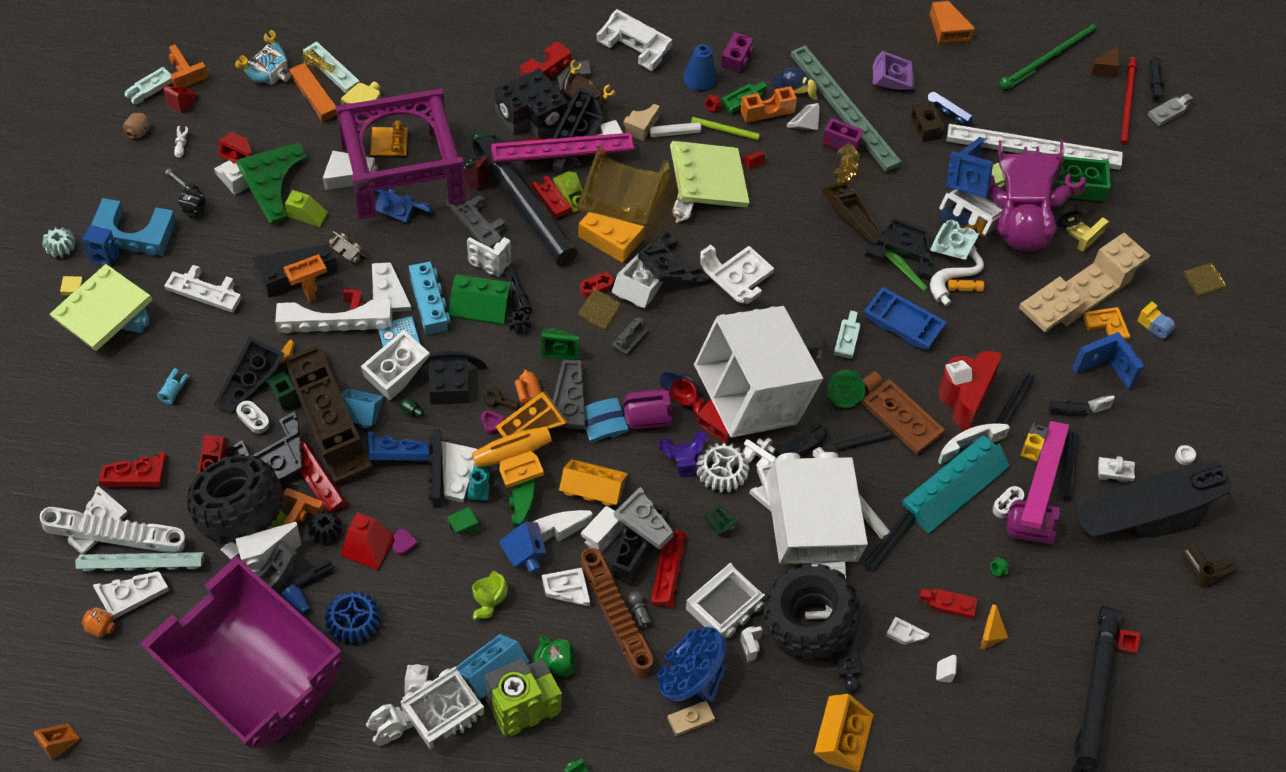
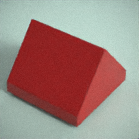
M764 151L754 152L744 156L742 161L749 170L765 164Z

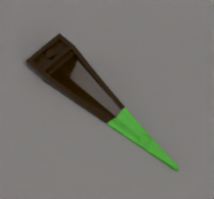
M847 182L825 186L822 193L833 203L832 207L873 244L882 231L859 193ZM885 248L883 254L925 292L926 285L910 269L900 255L895 251Z

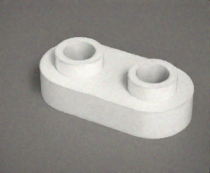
M243 401L237 406L239 419L252 432L260 434L268 430V417L253 402Z

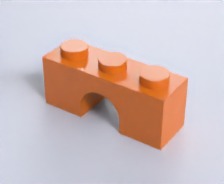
M791 86L775 89L773 97L766 101L761 100L759 93L742 96L740 111L746 123L795 113L797 98Z

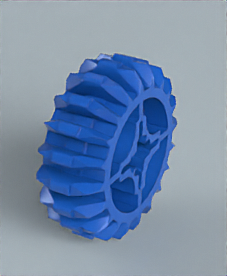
M354 589L351 594L344 591V596L342 597L337 594V601L331 600L330 606H326V613L324 615L326 620L325 626L329 634L334 635L336 641L341 638L343 644L347 640H349L351 645H353L354 640H358V643L361 644L362 638L369 640V634L375 635V628L380 626L378 622L381 620V614H379L380 607L376 606V600H371L369 594L364 596L362 590L359 594H356ZM356 606L362 607L367 611L358 609ZM338 623H341V625H347L349 628H344L340 626Z

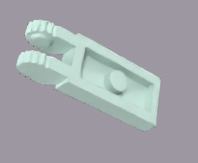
M164 67L158 69L127 89L125 96L128 99L130 98L134 105L143 102L145 98L172 83L170 73Z

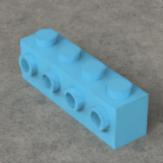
M431 261L410 265V280L425 335L447 332V324L450 323L449 313L444 311L446 303L444 297H440L442 289L440 283H436V279H438L436 268H432Z

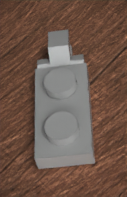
M1189 94L1181 98H1173L1149 111L1148 116L1160 127L1184 114L1193 98Z

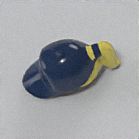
M789 66L783 70L782 74H777L773 77V83L777 88L791 86L794 93L808 92L811 99L817 100L816 83L814 80L809 79L802 69Z

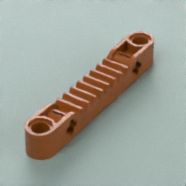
M587 548L581 555L582 571L632 672L638 677H647L652 672L653 656L642 634L639 633V629L636 628L635 621L632 620V615L629 614L628 607L625 606V602L615 586V582L601 553L595 548ZM588 560H594L595 562H594V563H589V562H587V561H588ZM645 662L647 665L641 666L638 663Z

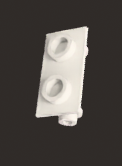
M679 193L677 196L679 200H676L672 210L673 216L676 217L675 223L687 220L691 216V210L695 203L680 201Z

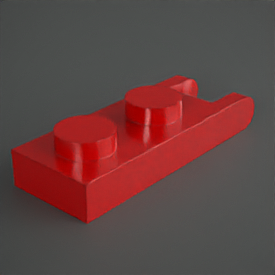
M548 176L543 177L545 183L539 186L535 181L531 182L532 188L555 219L571 212V206Z

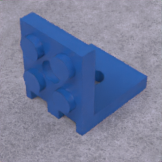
M1119 332L1080 348L1072 367L1076 374L1108 361L1128 390L1135 387L1144 365L1141 359L1135 355L1130 344L1124 340Z

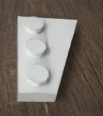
M97 486L93 498L88 502L83 513H87L89 516H104L106 519L111 517L114 520H122L128 514L125 508L99 486ZM75 537L68 538V543L81 554H85L98 542Z

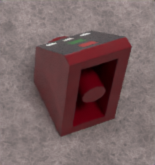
M483 155L471 158L464 164L466 185L479 191L489 180L488 156Z

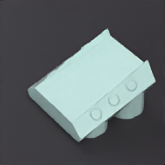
M949 220L943 223L930 251L966 260L979 233H976L971 228L962 229L958 222Z

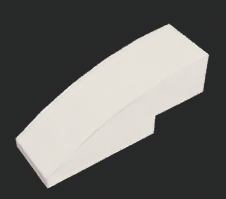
M583 510L566 511L540 518L534 522L539 524L543 542L552 537H555L560 542L587 527L592 521L593 513Z

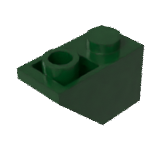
M280 372L265 381L282 410L300 401L295 387L284 372Z

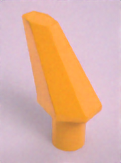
M289 340L281 350L284 356L279 365L285 362V358L293 355L295 343L292 340Z

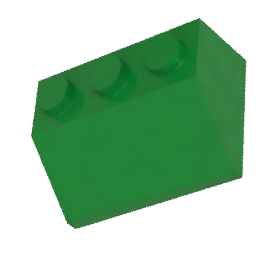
M455 274L451 290L449 317L504 326L511 298V282Z

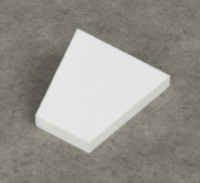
M819 104L806 105L786 126L794 129L818 130Z

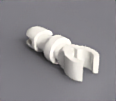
M180 126L177 127L178 138L175 139L174 155L178 158L184 154L183 147L186 145L187 127H185L183 134L180 132Z

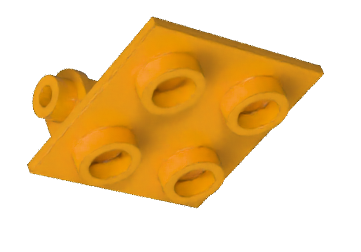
M395 121L393 127H372L370 156H406L408 128H404L401 121Z

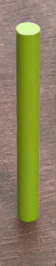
M692 117L691 123L699 122L703 127L754 140H759L760 137L759 133Z

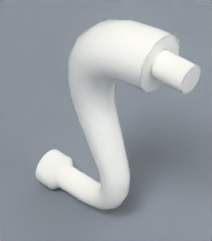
M973 246L969 253L976 262L975 267L946 268L936 272L931 278L930 288L937 302H943L945 306L951 304L948 298L950 293L945 286L948 280L973 276L983 270L984 262L977 253L975 246Z

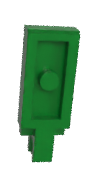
M764 82L755 86L748 84L723 97L721 103L732 114L740 110L742 96L759 93L761 98L767 92V85Z

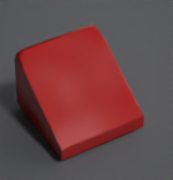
M1118 628L1117 650L1138 653L1141 633Z

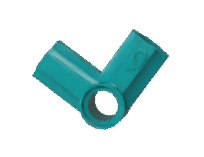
M474 463L473 472H470L468 500H489L491 466L477 468Z

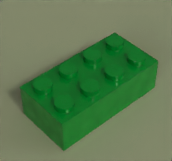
M1064 156L1063 166L1054 190L1061 185H1065L1067 174L1071 176L1072 184L1079 183L1081 178L1085 177L1086 188L1084 192L1079 195H1071L1069 198L1105 202L1110 191L1109 161Z

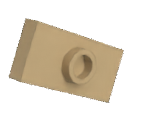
M707 701L670 714L667 718L676 737L715 722V717Z

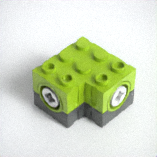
M521 658L484 675L486 703L504 737L516 735L521 729L527 726L533 727L540 720L547 717H555L561 711L562 693L543 658L528 665L524 658Z

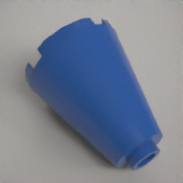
M705 44L695 47L683 75L686 86L694 91H697V89L703 90V92L708 91L716 85L718 79L712 50Z

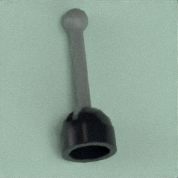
M166 169V175L173 177L183 186V191L186 189L199 190V187L194 183L185 184L173 174L171 169Z

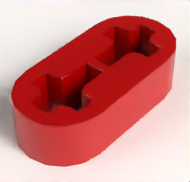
M601 273L582 281L580 284L581 295L585 298H592L611 290L613 287V277L608 273Z

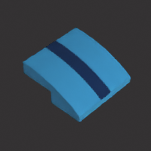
M618 398L606 399L585 406L586 432L592 444L608 436L613 439L630 431Z

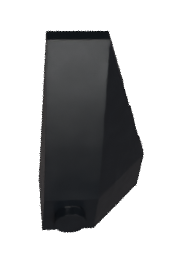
M249 336L213 405L232 413L241 402L245 401L276 371L284 353Z

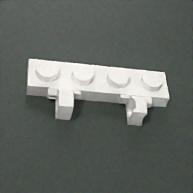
M192 265L188 274L184 273L182 275L173 271L164 285L167 291L234 313L241 300V294L234 292L235 283L233 278L226 276L221 286L200 281L201 269L195 265Z

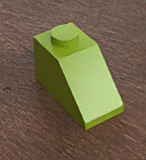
M292 190L285 202L287 217L321 227L328 215V211L310 195Z

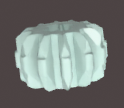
M55 227V230H48V234L43 235L42 245L46 253L54 258L58 255L63 258V255H70V251L74 250L75 238L72 232L64 227L60 230Z

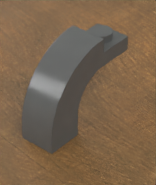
M284 541L278 542L270 560L256 575L275 592L278 591L293 572L294 567L292 564L298 553Z

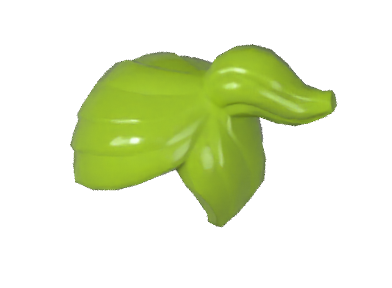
M492 571L489 577L476 581L472 586L473 596L482 606V608L475 610L473 620L491 618L494 613V607L506 598L508 592L507 581L496 571Z

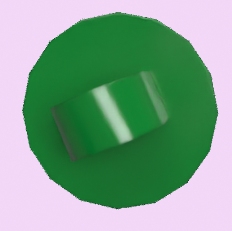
M841 370L833 374L828 380L827 394L836 406L842 408L853 407L863 399L865 384L862 377L856 372Z

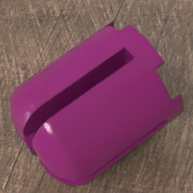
M670 388L635 391L626 395L624 399V412L626 423L630 429L639 430L673 426Z
M1017 499L1010 504L1006 521V531L1010 537L1043 544H1054L1060 507L1047 504L1041 529L1020 525L1027 500Z

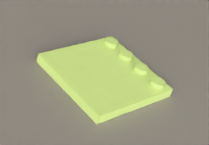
M680 141L671 142L670 149L680 201L748 207L749 198L738 148Z
M105 264L65 301L57 306L50 313V316L97 351L153 299L148 293Z

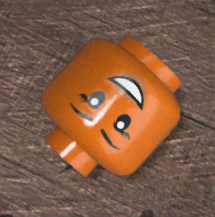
M98 607L92 610L89 609L82 620L84 631L98 638H103L106 634L110 635L115 628L113 614Z

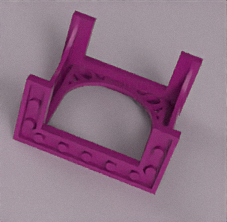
M442 88L336 106L342 150L348 151L353 172L352 179L359 220L377 217L374 191L446 178L448 203L467 201L464 163L462 157L458 156L445 111ZM392 115L415 116L426 121L429 134L436 136L442 160L370 172L363 147V136L369 126L384 117Z

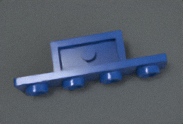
M382 189L375 190V192L380 193L375 204L376 211L408 223L414 207L431 214L435 212L430 209L431 205L422 201L420 204L415 203V199L404 195V198L398 196L399 192L388 189V191Z

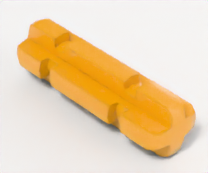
M948 281L949 291H956V289L958 291L984 290V281Z

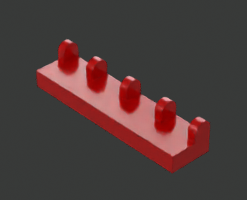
M302 443L304 470L301 471V474L318 500L323 501L324 509H328L330 514H332L340 507L346 508L349 503L342 497L339 488L334 485L329 473L325 471L321 461L313 453L311 446Z
M683 530L673 531V537L661 548L651 603L654 606H666L668 609H675L673 601L675 593L678 592L676 584L678 575H681L682 571L680 569V562L685 554L683 551L684 542L688 538Z

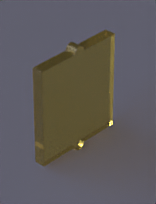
M1212 263L1183 272L1189 282V286H1192L1197 296L1223 289L1227 286L1220 276L1221 273L1217 272Z
M594 288L578 312V315L589 321V324H594L605 330L619 308L620 303L610 298L608 294L605 295Z

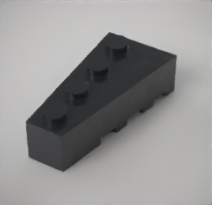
M329 244L252 257L254 271L268 297L302 285L300 282L291 286L283 267L319 254L326 266L327 272L316 276V279L338 271L336 257Z
M653 504L656 511L661 514L669 526V510ZM626 525L622 530L621 540L616 549L612 568L615 578L632 585L655 546Z

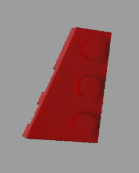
M160 452L158 453L159 456L150 458L143 456L140 457V460L133 462L125 460L104 465L101 468L99 485L109 487H161L166 453Z

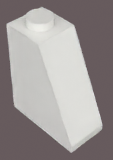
M332 151L323 176L324 189L331 190L353 186V172L348 153ZM366 157L369 171H378V166H375V158Z

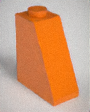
M949 1L932 2L930 17L938 43L972 40L974 27Z

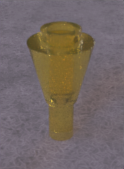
M313 49L307 50L304 53L303 60L305 65L324 68L329 72L334 70V66L325 62Z

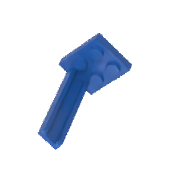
M978 137L960 153L955 151L950 153L951 160L948 167L949 175L946 187L982 197L988 196L994 162L980 158L983 153L981 145L985 141L984 138Z

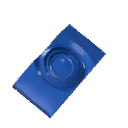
M884 287L879 290L863 313L880 329L892 331L899 335L907 344L923 349H929L947 323L945 320Z

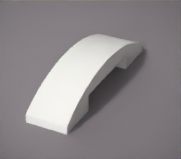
M985 424L961 432L943 448L938 460L939 464L953 460L957 457L959 449L973 444L982 435H985L993 443L1006 438L1010 429L1009 425Z

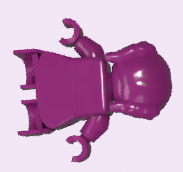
M1060 139V153L1042 154L1039 147H1036V153H1028L1027 147H1024L1023 154H1005L1003 152L1002 140H999V166L1006 184V191L996 186L995 178L992 175L988 194L997 206L1004 208L997 230L1013 249L1023 252H1034L1043 249L1051 242L1057 230L1051 209L1063 205L1071 195L1083 193L1086 188L1085 177H1082L1079 183L1072 184L1071 176L1067 174L1065 185H1061L1054 190L1064 161L1063 139Z

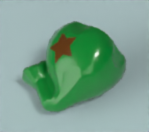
M540 636L539 646L532 657L533 663L543 658L552 675L567 677L575 672V651L572 643L566 639L553 641L548 639L547 636Z

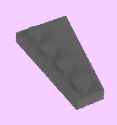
M581 360L562 361L553 402L568 422L553 428L586 429L583 365Z

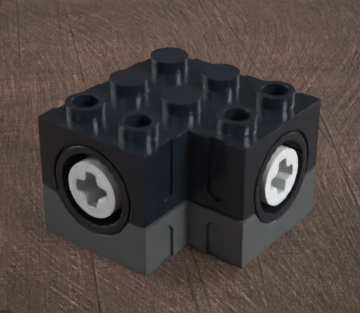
M540 68L494 89L495 112L513 135L527 128L533 131L536 138L548 135L557 130L568 108L567 100L561 96V93L552 85V82L543 74Z

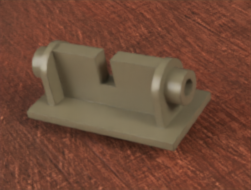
M333 231L336 237L329 241L332 249L340 254L346 249L342 256L355 264L359 263L361 255L365 258L367 257L362 253L363 248L357 243L352 245L349 243L350 238L345 234L341 233L339 235Z

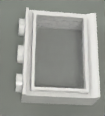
M957 189L946 193L939 209L943 210L956 202L953 214L959 216L964 208L972 212L968 221L970 225L976 224L979 217L987 220L988 222L982 232L984 235L998 227L999 219L1004 208L997 206L986 197Z
M729 563L687 599L686 610L704 627H713L722 633L725 638H730L740 624L742 626L746 624L750 619V615L754 612L758 613L764 607L765 594H762Z
M456 667L442 671L438 678L425 682L421 689L415 693L410 692L406 694L401 701L402 710L429 749L434 747L433 741L442 735L444 738L449 737L452 734L451 729L457 725H467L470 722V717L477 712L480 716L484 714V706L479 702Z

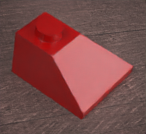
M357 512L348 528L341 557L378 571L394 542V535L376 519Z

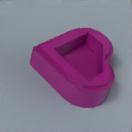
M490 410L482 412L481 423L484 425L485 433L489 435L496 434L498 432L496 426L505 420V416Z
M399 529L395 532L393 551L396 555L403 556L418 545L416 539L407 530Z

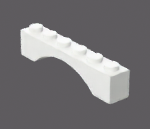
M391 299L370 300L356 309L341 313H320L306 309L297 303H277L275 323L278 333L366 329L384 330L387 327H392L393 309Z

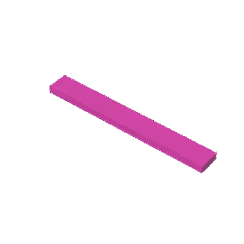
M632 133L496 143L491 144L493 163L632 152L634 151Z
M1050 421L1020 525L1041 529L1068 434V424Z

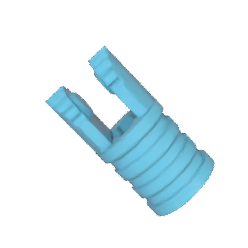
M176 368L172 370L157 394L159 400L166 404H173L179 391H181L189 378V375L185 374L182 376L180 383L173 378L178 373Z

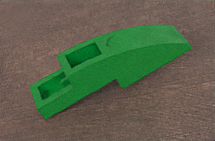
M534 479L515 485V489H512L513 497H509L510 509H514L515 513L511 514L512 526L519 527L524 522H528L534 503Z

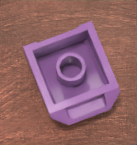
M882 51L877 56L872 67V84L891 89L907 90L915 88L914 69L911 61Z

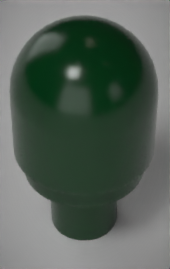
M487 130L476 131L472 134L471 140L474 142L475 140L487 137L496 139L495 131L487 133Z
M405 398L400 403L401 411L409 416L422 418L425 414V411L420 409V405L410 398Z

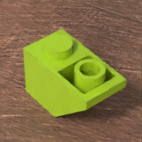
M566 172L553 178L555 186L571 206L572 213L589 206L576 172Z

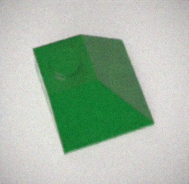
M544 328L541 333V358L579 360L580 337L564 330Z

